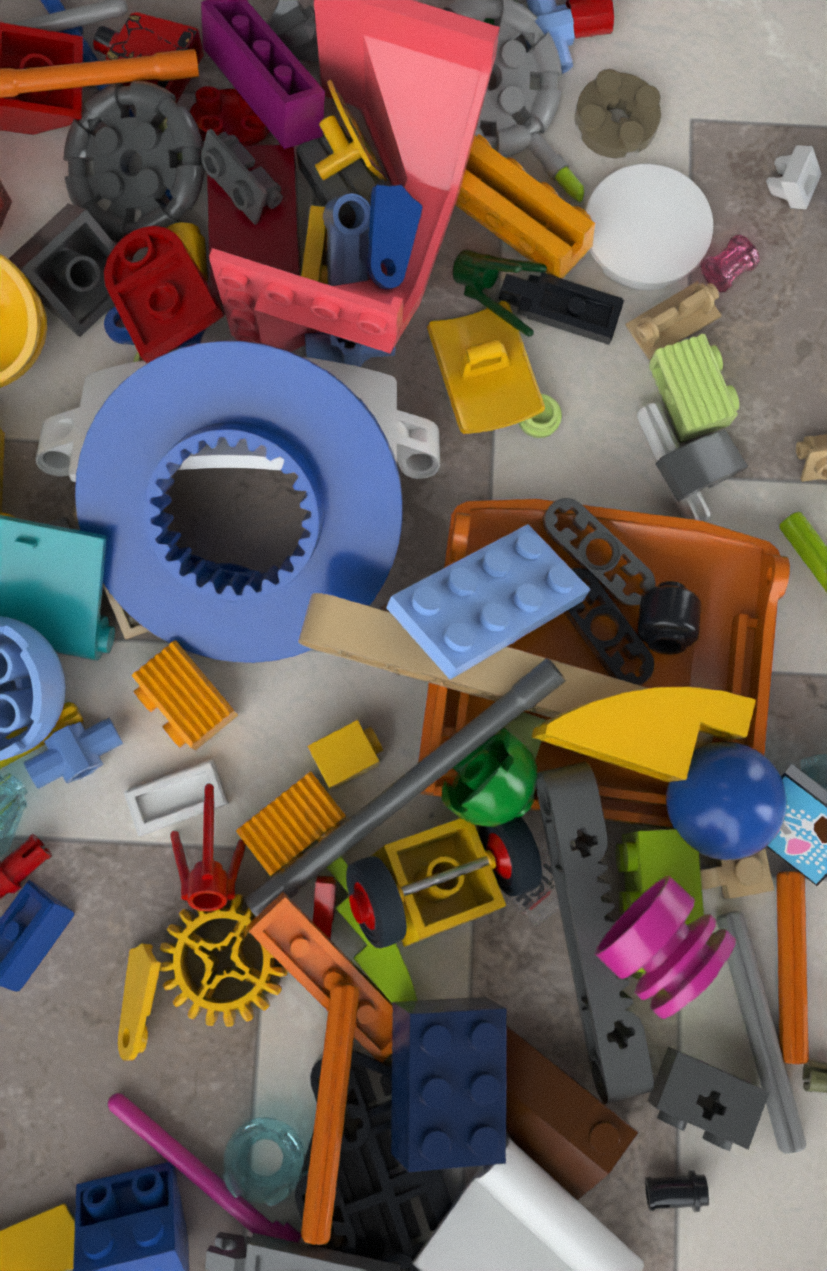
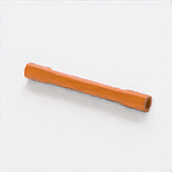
M195 49L159 52L152 56L26 69L1 68L0 98L14 97L21 93L133 82L134 80L156 79L166 81L199 77Z

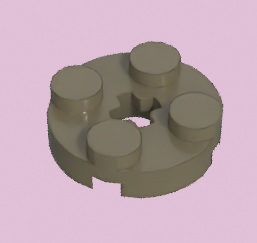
M605 69L599 72L597 78L584 87L576 106L574 119L576 126L578 124V128L582 133V141L593 152L615 159L624 158L626 153L634 152L638 149V153L646 149L654 139L661 119L660 92L656 87L649 85L641 78L632 74L617 72L613 69ZM621 109L628 118L621 117L619 122L611 120L612 113L609 110Z

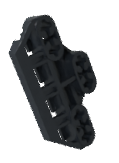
M353 1049L347 1095L354 1088L357 1098L347 1097L346 1106L352 1119L360 1118L361 1120L357 1123L355 1133L349 1134V1130L343 1127L332 1218L335 1234L343 1236L342 1246L335 1248L332 1240L327 1244L317 1245L309 1243V1245L389 1263L398 1261L401 1269H405V1271H420L412 1264V1261L427 1240L414 1244L413 1238L420 1236L421 1231L410 1199L419 1196L430 1232L437 1228L453 1204L441 1169L417 1172L404 1170L391 1175L390 1170L398 1167L397 1159L391 1154V1141L387 1130L391 1129L392 1099L371 1107L368 1106V1103L376 1100L366 1068L382 1075L380 1083L384 1095L388 1096L392 1094V1064L385 1060L380 1062ZM323 1054L315 1061L310 1075L311 1087L316 1103ZM313 1133L295 1189V1201L301 1221H303ZM339 1204L341 1210L335 1209V1207Z

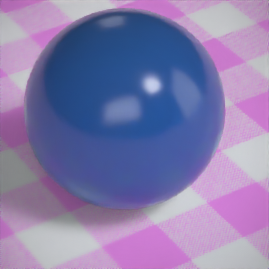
M715 742L703 745L693 751L686 780L668 783L666 807L673 828L677 829L681 837L700 854L719 860H738L763 850L777 836L785 819L787 796L778 770L763 754L740 743Z

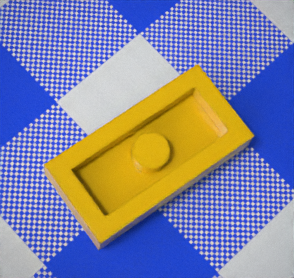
M310 206L301 276L328 285L327 265H325L327 256V228L323 220L325 207Z

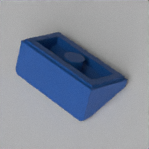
M31 880L27 881L0 918V986L15 992L23 988L74 917V912Z

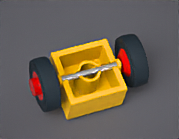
M515 817L513 820L495 827L479 826V835L475 825L459 818L386 844L370 857H365L348 865L346 871L349 904L352 914L368 941L375 948L388 947L399 941H402L403 947L491 914L507 906L501 890L509 896H520L537 888L542 879V864L539 850L528 825L522 817Z

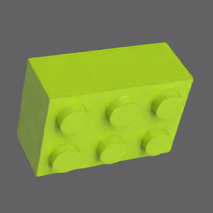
M677 829L636 831L622 834V843L616 844L615 848L618 872H624L625 891L619 892L620 916L647 889L665 876L673 878L695 899L694 906L685 923L688 925L703 916L699 852L681 837ZM641 968L633 973L631 977L639 980L645 970Z

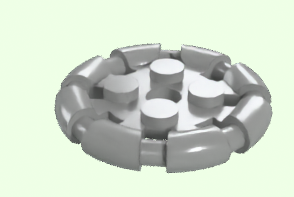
M456 0L446 6L444 10L484 22L485 18L494 19V25L500 27L496 58L492 69L496 76V86L494 90L486 91L475 136L477 137L478 134L482 135L487 139L491 147L504 157L517 154L528 148L532 140V134L536 132L544 133L556 114L561 97V91L557 90L558 76L562 75L561 62L556 45L550 33L544 34L535 22L538 17L528 8L514 0ZM520 34L531 45L527 51L521 42L515 40ZM530 76L540 77V90L529 89ZM518 111L526 119L522 125H518L511 117ZM480 125H491V136L483 135Z

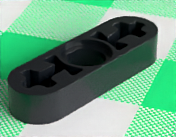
M572 568L573 572L591 589L585 598L589 606L591 607L596 600L600 602L601 606L593 608L584 619L578 615L585 609L582 602L565 611L564 614L610 677L642 686L654 671V659L651 652L594 575L582 568ZM599 616L609 617L616 624V636L607 641L597 639L591 632L590 625L592 620ZM623 637L629 642L622 648L625 655L630 660L638 657L643 663L638 669L641 675L639 677H636L632 672L626 675L621 672L620 668L625 662L618 651L612 657H609L606 651L615 648Z

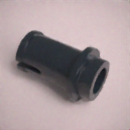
M689 1170L688 1176L645 1177V1192L649 1211L692 1207L693 1212H700L701 1206H709L708 1184L704 1174L696 1175L694 1170Z

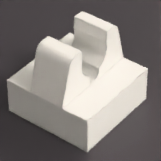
M796 145L792 155L780 156L774 162L778 174L783 176L779 178L768 177L766 183L770 193L787 200L790 208L807 209L822 173L813 146Z

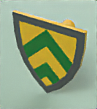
M329 80L327 83L353 142H348L334 115L323 119L319 123L334 152L315 164L320 177L324 181L363 158L367 168L380 180L384 179L386 182L388 179L335 84L332 80Z

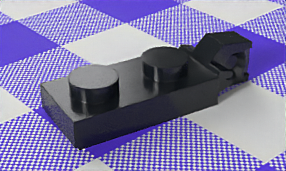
M541 273L540 276L529 274L528 280L506 274L498 299L519 307L517 313L527 316V319L607 345L612 341L624 303L623 298L546 273Z

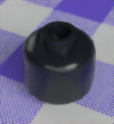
M674 581L662 582L657 587L649 589L643 594L640 602L638 619L639 637L656 653L667 655L682 653L686 650V647L691 646L698 640L701 614L700 599L694 592L686 589L683 584Z

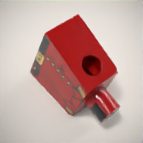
M139 12L129 15L120 32L104 25L100 26L93 40L94 50L106 55L105 60L152 56L159 52L195 49L199 65L204 56L197 28ZM191 78L144 81L167 89L175 95V102L178 103ZM125 82L122 84H124V86H131L132 82Z

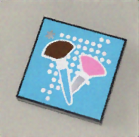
M791 764L781 776L787 796L785 819L777 836L766 847L818 886L827 877V790Z

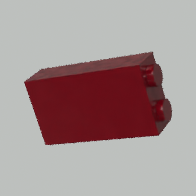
M282 145L243 146L255 159L254 166L247 170L252 171L262 167L280 185V193L283 195V200L273 209H270L267 205L264 206L258 224L254 225L245 213L234 205L230 196L215 179L207 174L209 254L211 249L214 248L301 276L297 164L294 146L285 149ZM209 260L210 290L225 315Z

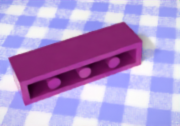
M247 0L202 1L201 20L204 51L285 149L323 137V131L319 123L324 119L325 90Z

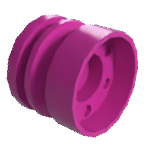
M665 876L654 883L620 916L602 938L594 953L620 979H624L643 968L645 971L640 977L634 993L642 1000H646L654 995L651 1000L650 1009L662 1019L674 1015L707 989L730 957L736 942V938L726 929H720L712 933L716 926V919L710 914H705L687 925L685 921L694 906L695 899L670 876Z

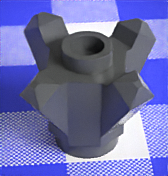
M278 0L271 18L266 23L298 60L319 62L315 10L311 5L304 8L299 0Z

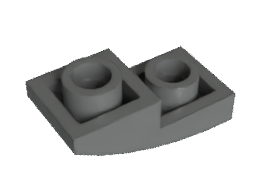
M726 430L715 432L666 454L655 463L678 502L706 487L711 488L748 468V465Z

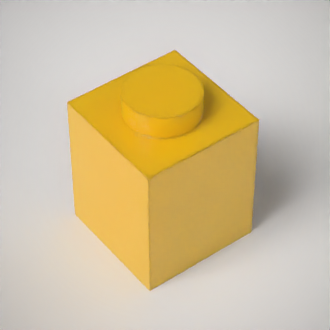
M358 720L307 746L330 791L380 766L377 754L384 751L372 727L370 726L363 730Z

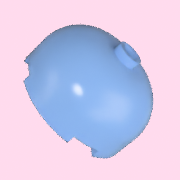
M0 616V761L34 748L49 735L61 715L65 701L66 685L61 662L48 640L28 624L13 618ZM27 726V730L11 739L5 738L13 731Z

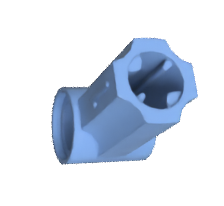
M351 193L335 197L324 208L323 220L327 228L328 285L368 281L367 259L370 205L361 195ZM344 203L352 206L356 214L355 223L350 229L344 227L339 221V209Z

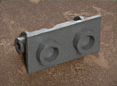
M212 129L207 130L202 149L200 164L204 167L206 173L211 178H214L230 196L234 205L242 210L254 225L258 224L264 206L267 205L270 209H273L282 202L283 195L280 193V185L262 167L252 171L247 170L254 166L255 159L243 147L235 135H228L226 132H222L217 136Z

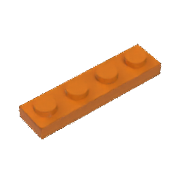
M282 892L247 925L249 933L327 1011L329 1009L331 987L334 983H348L359 988V1000L354 1038L376 1060L383 1062L392 1054L393 1004L320 928Z

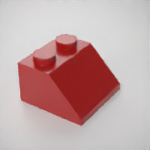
M0 22V69H26L83 63V36ZM82 87L21 93L14 97L0 98L1 131L35 135L69 126L74 119L77 121L82 119Z

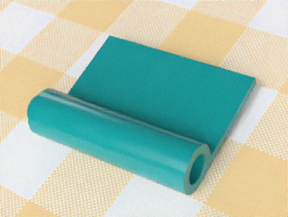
M0 515V616L13 618L33 627L48 640L56 653L98 661L103 653L109 654L114 643L115 628L109 626L107 616L100 615L107 536Z

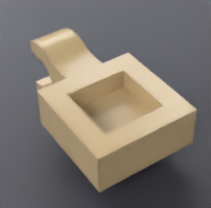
M765 848L752 856L738 860L716 859L717 867L700 869L702 890L721 886L724 899L775 891Z

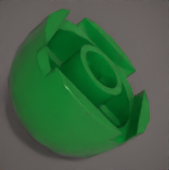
M503 727L499 734L493 735L453 767L458 773L452 785L444 781L442 786L441 800L457 816L473 825L495 827L509 822L515 817L523 816L531 808L537 785V765L533 754L527 747Z

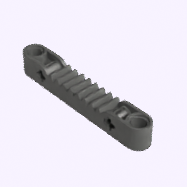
M586 761L538 772L537 796L591 1073L601 1100L605 1104H610L652 1092L654 1089V1079L644 1027L640 1018L627 1009L633 1004V999L622 991L630 985L627 978H618L594 954L602 938L616 922L606 915L615 909L614 903L602 896L611 890V885L598 877L608 870L607 865L600 861L607 849V832L599 790L593 770ZM577 830L582 831V836L577 837ZM575 840L576 846H571L570 841Z

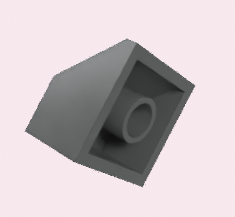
M68 203L9 258L34 287L42 303L79 337L114 305L105 286L104 269L108 256L115 247V244L85 208Z

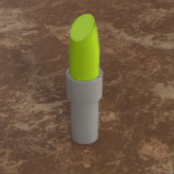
M538 132L532 134V140L528 146L529 150L544 166V171L553 181H557L566 193L581 203L584 198V187L569 169L568 163L560 154L554 152Z

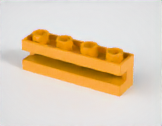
M482 135L474 136L455 206L529 261L545 264L547 266V274L563 279L593 246L595 222L592 221L590 215L584 209L578 206L573 207L560 198L551 185L543 181L538 182L527 174L518 161L511 157L505 158L494 150Z

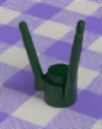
M468 249L461 251L455 259L452 274L456 283L465 286L464 296L477 300L526 336H533L534 330L482 291L485 288H491L495 284L499 271L512 273L533 271L544 273L547 270V266L530 261L499 258Z

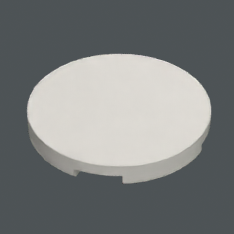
M636 164L613 172L595 188L585 210L590 215L592 221L595 222L593 246L589 250L591 255L603 268V273L619 284L634 289H663L666 285L685 278L699 267L712 240L713 216L705 195L687 176L662 165Z

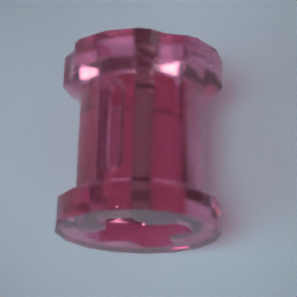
M735 235L729 240L727 247L715 257L708 256L701 262L700 268L707 283L714 284L718 292L724 293L732 287L733 280L744 271L755 269L760 262L756 247L746 237Z

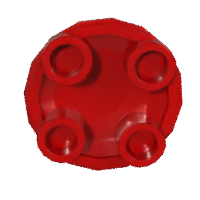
M203 86L195 92V103L191 106L190 113L199 128L202 141L205 142L207 130L212 129L217 136L222 132H226L228 135H235L243 146H252L264 140L270 133L269 129L236 89L218 90L212 86Z

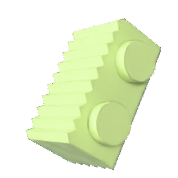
M701 334L689 340L685 339L682 342H676L673 345H667L664 348L660 347L655 350L649 362V369L652 371V376L655 379L662 401L665 403V409L668 411V417L674 426L678 441L681 443L730 426L738 415L739 398L732 385L726 386L720 372L723 369L721 353L715 345H709L706 335Z

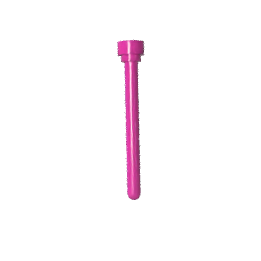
M116 1093L109 1098L108 1108L115 1116L252 1234L257 1233L293 1242L300 1240L301 1233L288 1222L282 1225L277 1219L273 1223L123 1094Z

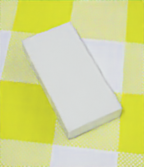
M211 759L124 791L138 836H144L203 814L204 789L208 783L214 786V809L228 805L229 802L215 761Z

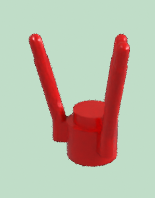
M210 783L206 784L204 789L202 861L197 862L191 872H189L179 833L177 831L170 833L172 849L181 881V899L188 900L189 906L193 909L206 912L221 909L226 905L227 900L235 898V883L246 848L244 841L239 839L227 873L223 870L221 863L213 860L215 801L214 786Z

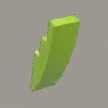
M340 856L327 869L348 892L346 881L348 864ZM348 896L336 909L367 944L353 959L392 1004L399 1001H418L410 973L397 943L384 948H375L368 941L359 923L355 920Z

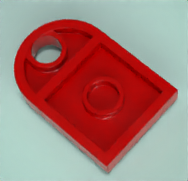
M148 226L137 229L122 238L109 254L104 269L106 289L140 357L147 364L159 356L172 351L224 317L189 249L173 231L160 226ZM142 248H148V252L143 259L132 262L137 251Z

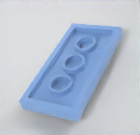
M527 524L392 595L386 608L451 680L581 603L591 589Z

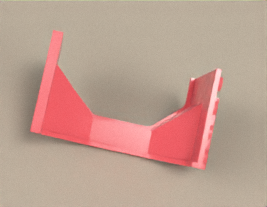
M314 0L321 87L325 90V97L333 99L327 83L329 80H332L345 103L355 106L362 113L391 186L402 185L423 207L404 280L399 286L389 290L379 288L373 283L371 278L368 281L330 286L214 248L211 249L209 260L231 335L237 341L266 344L292 352L305 345V334L324 332L391 354L421 303L454 210L496 58L500 27L414 0ZM381 263V270L387 276V269Z

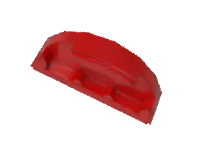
M317 875L313 922L331 940L337 892L336 879L331 876Z

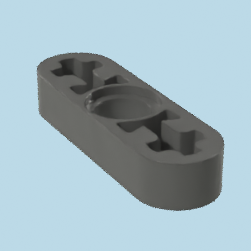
M562 498L553 502L548 507L543 517L546 533L583 569L591 572L600 585L618 602L627 606L639 605L643 594L655 587V578L651 570L578 501ZM557 509L562 513L567 512L569 509L574 511L576 516L572 522L581 532L586 528L587 524L593 528L594 531L580 541L577 549L570 544V541L578 537L573 531L565 528L560 532L555 528L554 525L557 523L558 518L554 512ZM594 539H602L611 547V559L603 566H596L587 559L586 547ZM621 556L627 561V564L620 567V569L630 577L639 574L643 578L639 584L643 590L641 595L635 592L625 595L622 590L625 588L626 583L617 573L611 577L610 581L604 576L605 572L610 571L618 564Z

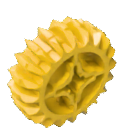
M235 894L230 908H226L225 905L216 911L206 912L197 910L198 917L190 910L182 909L179 915L187 925L185 929L176 924H170L167 928L170 935L178 938L177 943L164 942L160 945L162 952L174 954L173 961L162 962L160 966V971L174 970L175 978L163 983L164 990H171L179 985L182 993L175 997L173 1004L179 1007L188 999L194 1002L187 1015L190 1019H195L203 1008L208 1009L205 1018L206 1025L213 1026L216 1023L219 1012H223L225 1025L227 1027L233 1026L236 1021L235 1010L239 1009L242 1018L246 1022L252 1020L254 1012L250 1004L251 1002H254L258 1008L265 1011L270 1007V1003L263 994V991L266 990L274 995H279L282 991V987L271 980L272 975L279 977L288 975V971L282 965H275V958L262 945V972L254 968L255 965L245 958L243 946L249 932L247 925L256 917L249 907L246 912L241 910L243 896ZM218 918L238 921L233 931H230L222 942H215L209 938L204 939L196 934L205 924ZM233 945L230 959L236 963L235 966L237 968L231 970L229 966L224 969V972L222 971L215 976L218 971L219 959L214 956L212 951L218 948L219 952H221L227 946ZM189 948L193 949L194 953L203 959L206 972L201 981L202 985L200 988L193 981L188 969L187 956ZM226 977H234L241 981L246 980L254 985L249 993L238 998L219 999L212 997L216 988L220 986Z

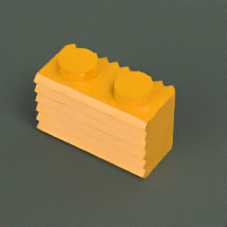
M176 640L172 641L169 646L163 648L154 658L150 659L132 674V677L139 684V687L133 691L134 694L150 712L158 707L168 720L162 728L179 748L187 743L196 751L238 716Z
M310 771L259 813L245 822L236 832L268 874L274 876L277 872L285 870L303 856V853L316 842H320L338 828L347 816Z

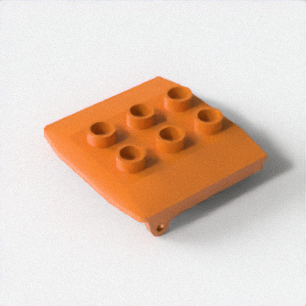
M543 499L466 501L458 505L451 514L444 568L527 524L571 569L582 567L544 529V514L555 501ZM583 505L651 570L655 578V587L666 581L679 582L686 589L694 592L701 601L698 640L691 646L686 647V650L682 653L673 655L656 653L642 640L654 659V671L642 686L646 688L696 687L726 691L756 699L747 738L725 741L713 737L712 743H740L764 755L778 600L786 592L789 580L790 563L788 557L780 556L778 549L769 541L704 521ZM558 509L554 512L558 518L557 523L554 525L555 528L560 532L565 528H569L578 536L570 541V544L576 549L580 541L594 531L587 524L586 528L581 532L572 522L576 514L570 509L565 513L560 512ZM594 539L586 547V556L592 564L603 566L611 559L612 550L606 541ZM621 556L618 564L610 571L605 572L604 576L610 581L611 577L617 573L626 583L625 588L622 590L625 595L634 592L641 595L643 590L639 584L643 578L639 574L632 577L626 575L620 567L626 565L627 561ZM606 591L638 635L640 604L634 606L621 604ZM584 599L582 603L585 609L578 615L584 619L593 608L601 606L600 602L596 600L590 607ZM564 613L506 646L610 677ZM599 616L591 622V632L597 639L607 641L616 636V624L609 617ZM623 637L615 648L606 651L609 657H612L618 651L625 662L620 668L621 672L624 675L632 672L636 677H639L641 675L638 669L643 663L638 657L630 660L625 655L622 648L629 642ZM429 683L418 763L495 703V701ZM526 710L524 711L525 713L534 715L545 720L551 719V717H547ZM541 741L535 759L537 773L584 761L590 765L596 778L604 820L674 830L666 807V793L669 782ZM453 768L450 769L420 794L442 797L444 781L452 785L458 772ZM535 789L534 802L529 810L540 811L537 790Z

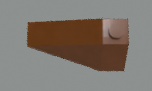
M506 1025V1131L521 1150L576 1200H579L610 1174L639 1132L629 1122Z

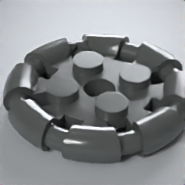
M134 80L131 86L115 83L95 93L84 104L87 109L83 113L82 119L79 121L73 120L64 147L63 160L68 161L69 174L64 179L72 204L87 209L109 238L116 242H119L129 233L143 227L160 226L167 228L174 223H180V218L187 209H193L201 191L204 178V167L200 165V151L203 149V142L193 116L186 106H179L175 102V95L170 91L146 81ZM131 104L136 108V117H130L129 105ZM166 117V118H167L166 124H167L168 127H167V128L165 129V131L163 132V131L159 128V125L162 123V121H163L164 118ZM102 120L107 127H102L96 133L94 130ZM139 152L142 157V168L137 175L132 176L129 171V161L135 153ZM177 153H182L183 165L178 166ZM93 161L94 175L86 176L85 162ZM167 188L173 197L168 205L160 200ZM102 198L112 202L106 211L97 204ZM135 210H141L138 222H134Z

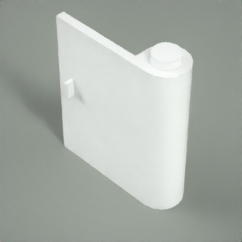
M506 1138V1163L479 1167L412 1261V1264L420 1271H643L644 1268L643 1260L509 1138Z

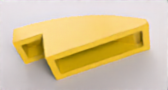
M657 687L624 692L577 706L534 727L531 737L666 782L683 781L687 778L698 732L725 741L747 738L756 699L726 691L696 687Z

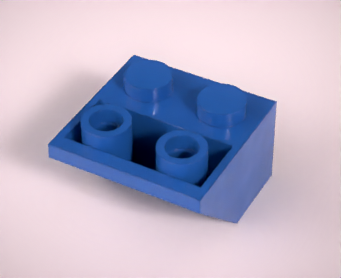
M165 1162L76 1184L73 1271H190L188 1233L175 1166L170 1162Z

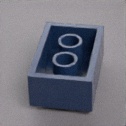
M487 997L393 1002L391 1154L408 1172L506 1163L507 1009Z

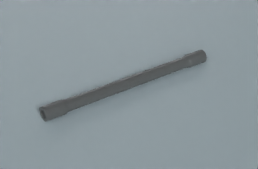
M549 658L543 660L518 680L511 690L289 867L277 872L248 895L246 902L253 914L258 916L282 892L290 899L294 897L302 886L525 710L533 708L566 682L559 669Z

